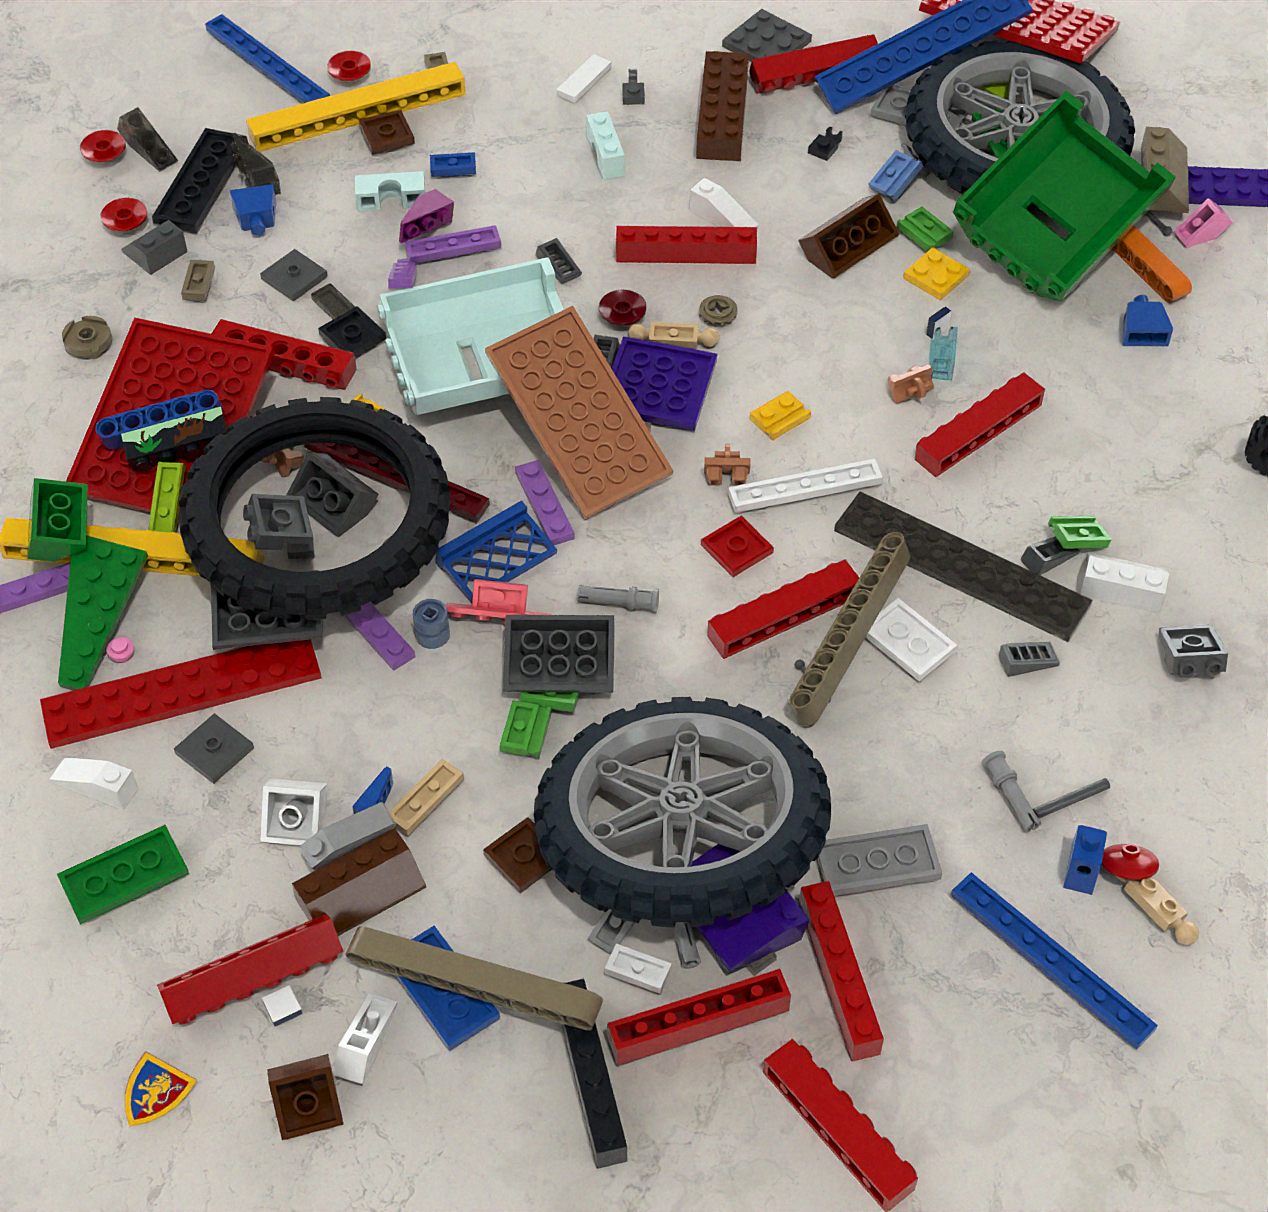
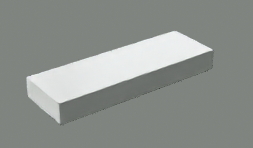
M593 54L557 88V96L575 103L611 69V61Z

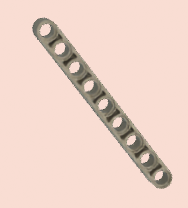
M892 532L883 537L789 699L790 705L797 721L801 725H812L819 720L910 560V553L904 536L901 533Z
M364 926L357 928L346 952L348 959L362 966L583 1030L593 1029L603 1003L601 996L583 988Z

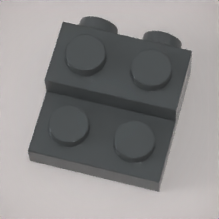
M251 494L248 505H244L243 518L245 521L250 522L247 537L249 542H254L255 549L282 550L284 543L311 544L313 533L304 496Z
M1213 625L1159 628L1158 637L1166 651L1165 662L1172 675L1190 677L1196 673H1205L1214 676L1221 672H1226L1228 652Z

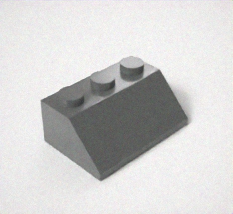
M308 452L286 495L304 496L308 514L336 536L340 537L369 514L379 494L327 454Z

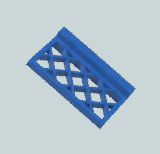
M522 500L439 547L436 553L435 563L437 566L448 573L471 604L473 593L467 587L468 580L474 581L479 579L508 583L557 554V548L527 513L528 507ZM526 523L531 529V536L516 533V528ZM500 537L510 538V547L495 546V540ZM514 539L529 542L528 551L512 549ZM532 542L543 544L547 550L543 553L531 552ZM479 549L490 551L488 560L473 558L474 552ZM493 552L508 554L506 564L491 561ZM511 555L526 557V562L521 566L509 564ZM456 562L468 563L467 572L455 571L451 565ZM471 565L486 566L485 576L470 574ZM490 567L505 570L504 576L499 579L488 577Z

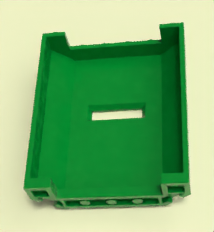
M1067 90L956 201L953 210L956 219L973 246L981 248L993 262L1003 266L1011 277L1020 280L1028 291L1034 292L1040 297L1062 301L1171 188L1176 178L1158 162L1149 172L1081 118L1080 114L1084 104ZM1033 203L1070 234L1065 239L1061 238L1026 208Z

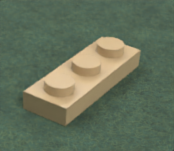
M441 759L389 811L396 824L395 828L408 836L464 780V774L444 759Z

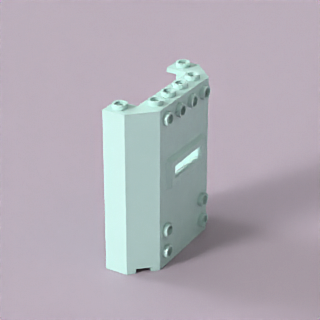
M549 257L380 294L381 305H377L380 320L384 319L388 339H385L388 354L393 353L391 361L394 371H399L397 373L399 387L405 388L403 391L405 404L411 406L412 412L415 415L509 394L487 357L485 348L564 310L556 292L555 272ZM472 347L483 379L473 381L461 348Z

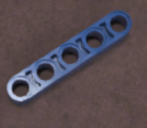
M203 390L103 418L97 423L96 432L105 447L108 449H118L124 447L121 435L123 433L221 407L223 412L224 409L214 391Z

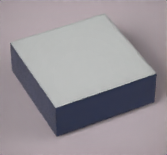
M945 306L929 317L926 335L931 339H934L949 328L952 312L949 308Z
M290 985L262 998L274 1027L303 1014Z

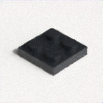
M358 306L318 328L319 335L331 347L352 352L355 357L386 339V332Z

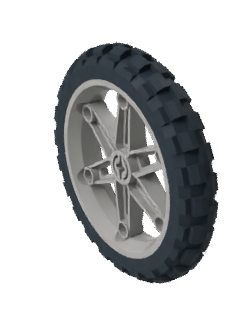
M1010 40L1007 43H998V41L983 42L978 47L970 45L954 54L949 53L935 61L930 69L927 68L917 78L916 84L911 88L905 113L907 135L910 142L913 141L912 147L919 159L926 164L928 170L939 180L946 179L948 186L961 194L967 191L999 159L978 149L987 148L990 141H993L995 144L1000 143V140L1003 139L1007 143L1008 150L1015 142V139L1019 138L1057 100L1034 103L1032 89L1048 93L1057 98L1067 90L1084 104L1080 117L1084 118L1086 122L1129 156H1131L1135 141L1134 119L1130 115L1131 110L1124 96L1121 95L1118 88L1106 75L1100 76V71L1087 61L1081 64ZM1009 84L1008 99L979 90V88ZM1016 92H1023L1024 104H1015ZM953 104L955 107L961 108L971 115L978 112L982 115V119L954 130L949 122L948 109ZM995 127H999V128H1000V130H996V131H992V132H989V133H985V134H981V135H980V133H982L983 131H986V130L988 131V130L994 129ZM1033 203L1028 206L1029 211L1040 210Z
M672 697L671 702L657 703L655 699L638 703L635 707L636 709L626 711L622 708L603 717L600 725L593 722L575 735L573 738L574 742L569 741L567 745L565 744L553 758L552 767L545 770L538 785L539 793L534 801L536 838L540 846V852L547 866L555 871L556 878L570 892L580 894L582 901L599 911L606 912L611 909L613 910V916L633 923H639L641 919L651 920V925L658 927L675 928L676 922H691L692 927L712 925L715 918L726 916L729 921L750 914L752 906L756 904L761 907L768 905L785 893V887L790 888L791 885H796L810 870V863L819 857L826 843V834L830 830V788L827 785V776L821 763L817 758H813V751L799 736H795L787 726L770 716L762 718L760 711L742 704H738L736 707L728 706V702L721 699L706 697L705 701H692L691 697ZM673 753L667 778L630 767V765L647 758ZM700 753L726 757L746 766L700 778ZM682 762H691V783L679 782ZM626 782L632 783L643 789L658 794L659 797H654L645 792H642L626 784ZM599 787L633 805L605 821L597 822L592 827L590 826L588 820L589 808ZM770 789H772L777 803L775 816L769 829L731 809L758 794L766 793ZM706 818H712V819H714V820H716V821H718V822H720V823H722V824H725V825H727V826H729V827H731V828H733V829H735V830H737V831H739V832H741V833H740V834L735 833V832H733V831H731V830H728V829H726V828H724V827H721V826H719V825H717V824H714V823H712V822H710V821H707V820H705V819H706ZM673 832L686 833L682 856L673 855ZM663 837V867L639 863L613 852ZM697 837L741 851L717 862L692 866Z

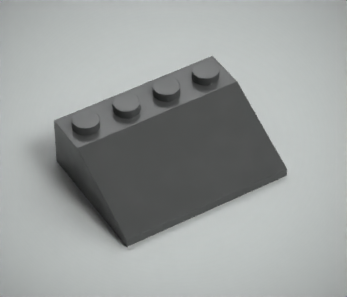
M211 587L213 650L323 638V619L306 620L305 615H294L293 619L272 617L269 615V611L255 612L237 605L235 599L231 597L229 599L225 598Z
M506 615L503 692L613 693L614 615Z

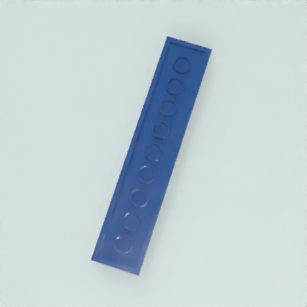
M962 0L815 76L816 82L833 112L837 114L931 66L935 61L947 54H954L960 51V49L966 48L1032 14V7L1027 0Z

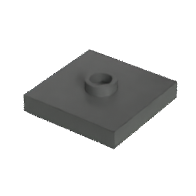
M296 249L260 273L263 281L292 301H295L328 277L327 270Z
M214 713L174 748V752L214 784L253 750L254 745L253 742Z

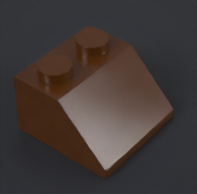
M328 1054L267 1069L268 1083L282 1140L344 1124Z

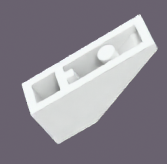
M703 178L690 190L691 212L719 227L758 228V223L723 187Z
M64 758L50 778L51 783L123 811L138 789L132 770L103 760Z
M372 993L368 994L338 1046L333 1075L363 1084L373 1066L397 1007V1001Z

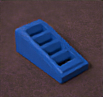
M386 766L352 806L354 814L380 802L385 804L394 784L391 768Z

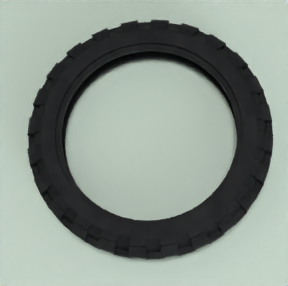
M320 397V401L307 402V398L288 400L289 405L276 408L275 404L257 410L256 416L253 418L242 417L227 427L226 435L219 434L203 449L204 455L196 458L187 474V483H184L179 498L180 511L178 520L184 547L194 568L202 578L210 582V586L225 598L229 599L231 597L235 599L237 605L252 611L262 612V610L269 611L270 616L284 619H293L294 615H305L306 620L326 619V614L341 612V616L361 611V605L369 602L377 605L394 595L393 590L397 587L400 589L402 587L405 588L420 574V568L423 565L427 566L439 550L438 544L440 540L445 537L449 523L450 490L447 474L442 466V460L434 447L426 443L425 436L411 424H403L402 418L385 409L380 408L378 411H375L372 404L357 400H351L350 403H342L341 399L337 397ZM311 443H337L361 448L389 463L405 481L410 492V501L406 515L395 533L369 555L338 568L313 572H296L264 565L239 551L228 540L221 528L222 508L227 495L237 480L259 461L287 448Z

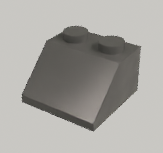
M169 220L121 248L126 256L150 275L188 252L183 231Z

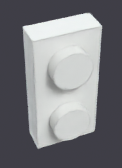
M616 944L606 964L605 974L661 994L670 974L672 964Z

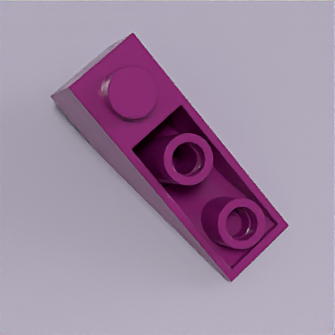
M437 189L419 195L401 221L399 242L404 243L451 222L454 201Z

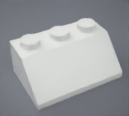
M1089 553L1080 595L1159 613L1166 593L1169 572L1162 568Z

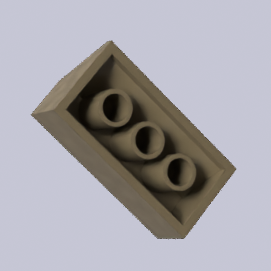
M1146 126L1141 145V165L1150 172L1151 168L1158 162L1176 176L1171 188L1150 210L1188 213L1187 147L1169 128Z

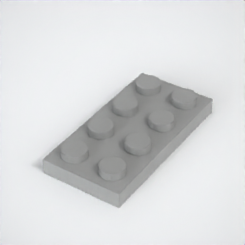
M892 85L882 90L871 109V116L906 125L905 113L911 89ZM953 104L948 109V118L951 127L955 130L962 126L968 113L961 108L955 107Z
M928 824L828 839L818 857L823 881L830 882L834 896L939 880L942 877V870Z

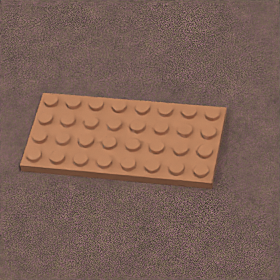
M573 306L485 348L487 357L584 520L673 475L672 467Z

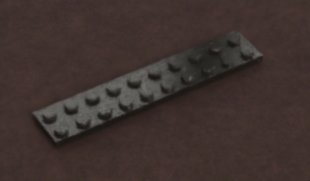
M859 491L834 527L835 532L873 550L877 549L885 535L892 532L901 533L904 536L910 553L908 567L1066 642L1070 641L1093 602L1088 597Z

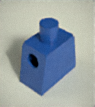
M273 184L230 190L233 210L243 231L251 230L254 235H261L265 232V228L275 225L277 203Z
M1146 295L1136 296L1133 300L1134 302L1127 304L1123 323L1122 345L1169 346L1173 326L1163 303L1149 302Z
M1078 825L1071 846L1063 888L1092 895L1102 863L1107 837L1106 831ZM1078 866H1088L1087 873L1078 871Z

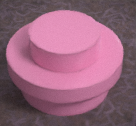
M117 637L108 643L106 651L112 660L123 663L132 657L134 645L127 637Z

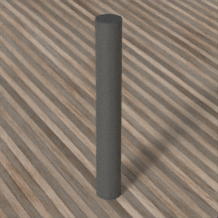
M1107 778L1101 779L1033 808V811L1039 819L1109 789L1110 783Z

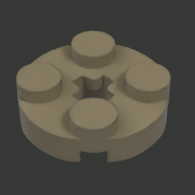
M97 316L81 317L82 321L75 323L73 320L69 322L62 331V339L68 354L97 359L110 346L112 334L110 327L104 319Z

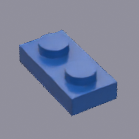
M475 152L430 155L431 177L476 174Z

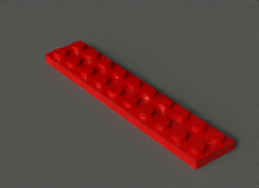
M308 639L246 646L42 698L40 703L50 749L318 680L322 677L312 641Z

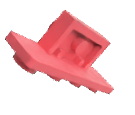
M479 579L474 580L472 605L445 604L447 611L450 612V616L458 618L471 614L476 615L478 620H492V617L502 618V622H505L506 615H552L549 613L526 611L528 585Z

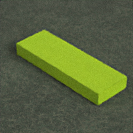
M158 462L148 530L168 533L176 532L180 509L179 498L186 468L183 463Z

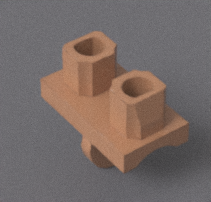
M930 365L923 367L914 366L909 368L908 372L903 375L894 374L889 376L888 387L892 391V400L897 404L914 396L917 399L924 398L927 391L934 389L931 377L932 367Z
M725 444V451H715V457H705L704 473H707L708 484H722V474H732V484L734 485L745 484L747 474H750L751 458H740V451H730V444Z
M294 447L276 452L261 461L275 464L281 477H287L291 468L301 467L304 456L301 451H290L294 450Z

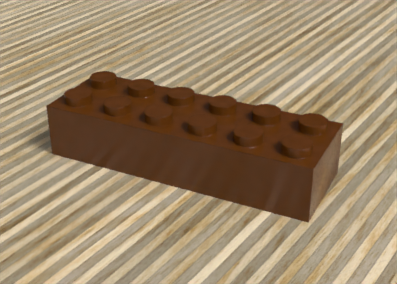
M706 51L697 131L696 159L741 161L749 53Z

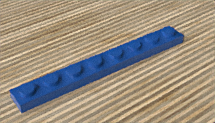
M223 14L205 23L206 30L302 103L330 96L328 92Z
M972 872L952 890L951 896L1136 1050L1156 1031L1158 1025Z

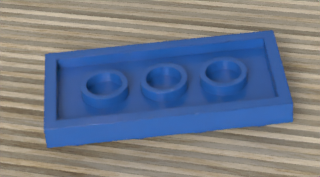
M435 925L411 939L454 952ZM395 975L449 1051L500 1019V1013L493 1003Z

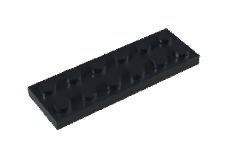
M205 128L152 215L153 224L160 225L169 220L179 229L196 232L248 144L247 136Z

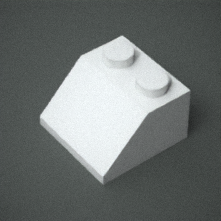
M270 779L263 786L261 842L301 846L322 829L326 813L327 783Z

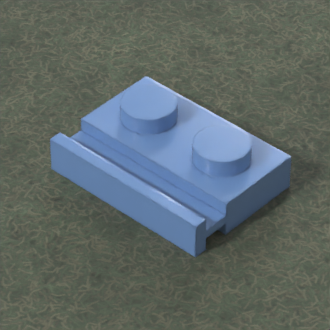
M895 150L868 184L872 190L886 197L890 196L896 201L923 168L921 161H916L913 157Z

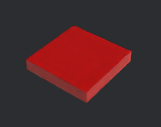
M742 515L701 539V546L732 577L737 576L774 553V547Z

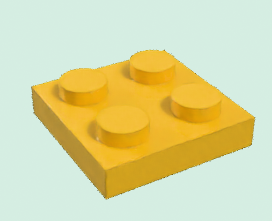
M932 247L904 271L903 279L941 301L969 276L970 269Z

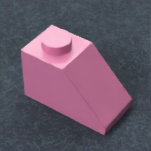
M1208 198L1174 232L1186 247H1191L1216 239L1233 221L1220 206Z

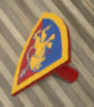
M145 1051L130 1074L125 1090V1112L129 1127L148 1123L164 1116L178 1106L195 1085L197 1079Z

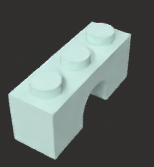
M602 112L586 115L587 138L591 149L597 151L598 168L603 180L625 176V155L609 113Z
M424 171L355 175V196L358 211L381 210L380 204L382 200L388 197L400 198L403 201V208H411L417 197L425 193Z

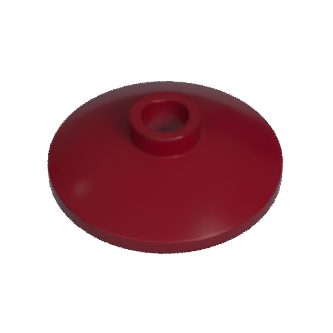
M631 290L609 292L599 302L601 317L614 325H632L640 321L646 314V301L640 294Z

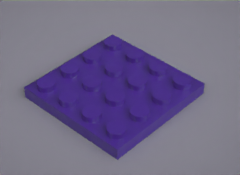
M623 336L612 371L643 421L695 431L717 363L718 354Z

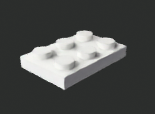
M899 598L879 613L866 636L871 643L919 682L957 650V644Z

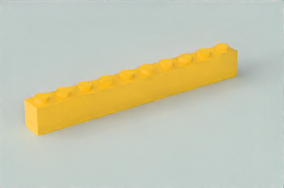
M456 62L248 118L246 122L249 137L257 153L359 125V119L399 109L405 112L466 95L465 78Z
M23 518L5 519L0 532V552L3 558L50 562L27 559L29 520ZM86 525L87 536L147 551L149 557L142 571L200 576L192 565L188 553H186L181 534ZM228 538L243 554L263 564L264 552L261 549H255L254 542H249L248 539ZM71 555L50 563H70Z

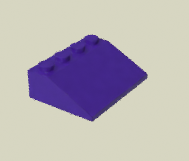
M717 844L692 862V866L717 862L741 851ZM785 888V893L768 905L761 907L756 904L752 906L750 914L729 921L726 916L715 918L714 924L697 926V928L727 970L732 972L802 940L809 919Z

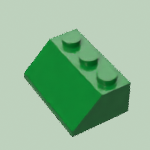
M34 478L30 497L27 559L55 562L85 549L88 484Z

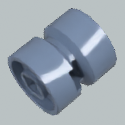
M425 599L415 605L413 609V623L417 642L422 647L428 649L442 647L450 638L448 611L445 604L436 599Z

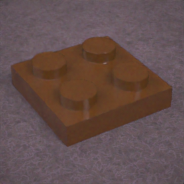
M401 109L359 119V127L372 154L415 144L414 135Z
M529 817L483 849L484 856L519 893L552 870L547 866L540 852L535 824Z

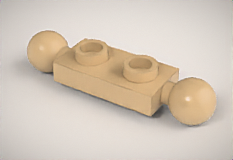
M650 322V329H646L642 324H634L628 330L630 338L649 339L652 342L697 349L698 341H701L707 347H712L719 341V333L716 329L709 327L705 328L702 332H698L699 324Z
M1117 877L1121 881L1128 882L1124 890L1164 931L1173 927L1176 939L1184 945H1191L1197 941L1199 937L1197 926L1192 922L1184 921L1188 912L1153 877L1142 880H1129Z

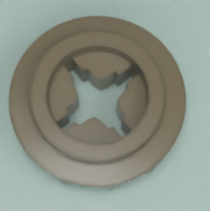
M714 295L707 297L701 302L699 307L700 316L703 317L704 322L710 321L712 326L716 323H720L722 326L725 322L732 323L733 318L737 317L738 308L736 303L726 296ZM716 307H717V309H718L720 312H722L721 314H718V313L715 311V310H716Z

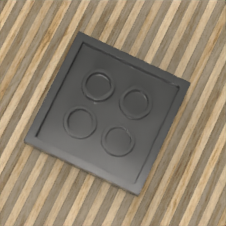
M760 9L722 40V47L734 53H749V61L751 62L753 59L803 49L812 41V34L764 9Z

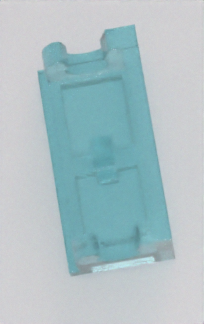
M951 326L947 336L940 335V327L935 330L934 340H931L929 355L932 379L952 381L958 327Z

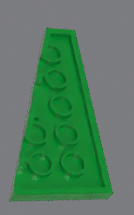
M86 535L85 549L71 555L58 684L61 688L74 691L90 686L107 645L149 557L147 551Z

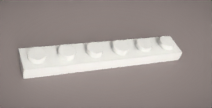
M870 459L729 487L728 495L735 513L879 485L882 484L883 477L876 460Z

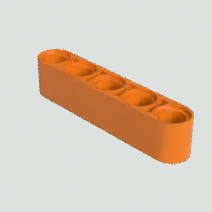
M1135 226L1112 248L1164 301L1170 303L1191 293L1192 284L1189 278Z

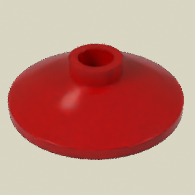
M343 51L330 58L327 68L332 77L343 81H353L364 77L370 71L371 62L368 56L361 52Z
M100 130L87 135L82 140L80 151L90 161L106 162L119 157L124 152L126 143L120 133L112 130Z
M134 198L113 200L101 211L103 225L113 231L135 229L143 224L147 218L145 204Z
M1116 844L1104 849L1101 865L1107 872L1117 877L1129 880H1142L1154 876L1159 870V860L1156 855L1143 847L1134 844Z

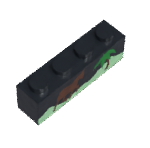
M217 407L123 433L121 435L126 460L133 472L148 470L153 466H157L158 462L173 463L182 458L196 457L203 453V449L216 436L227 434L228 421L222 408Z

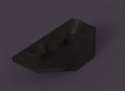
M139 107L119 117L117 127L119 133L124 137L128 145L160 172L178 162L176 156Z
M232 133L233 143L230 144L233 156H238L237 166L240 174H245V187L273 184L275 195L281 194L280 180L273 162L237 133Z

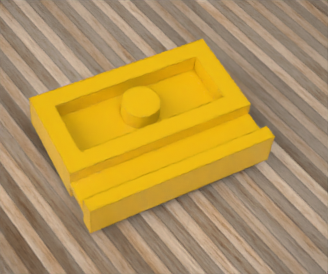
M789 391L750 412V420L762 432L770 435L772 441L811 418V411L809 409L806 410L804 405Z

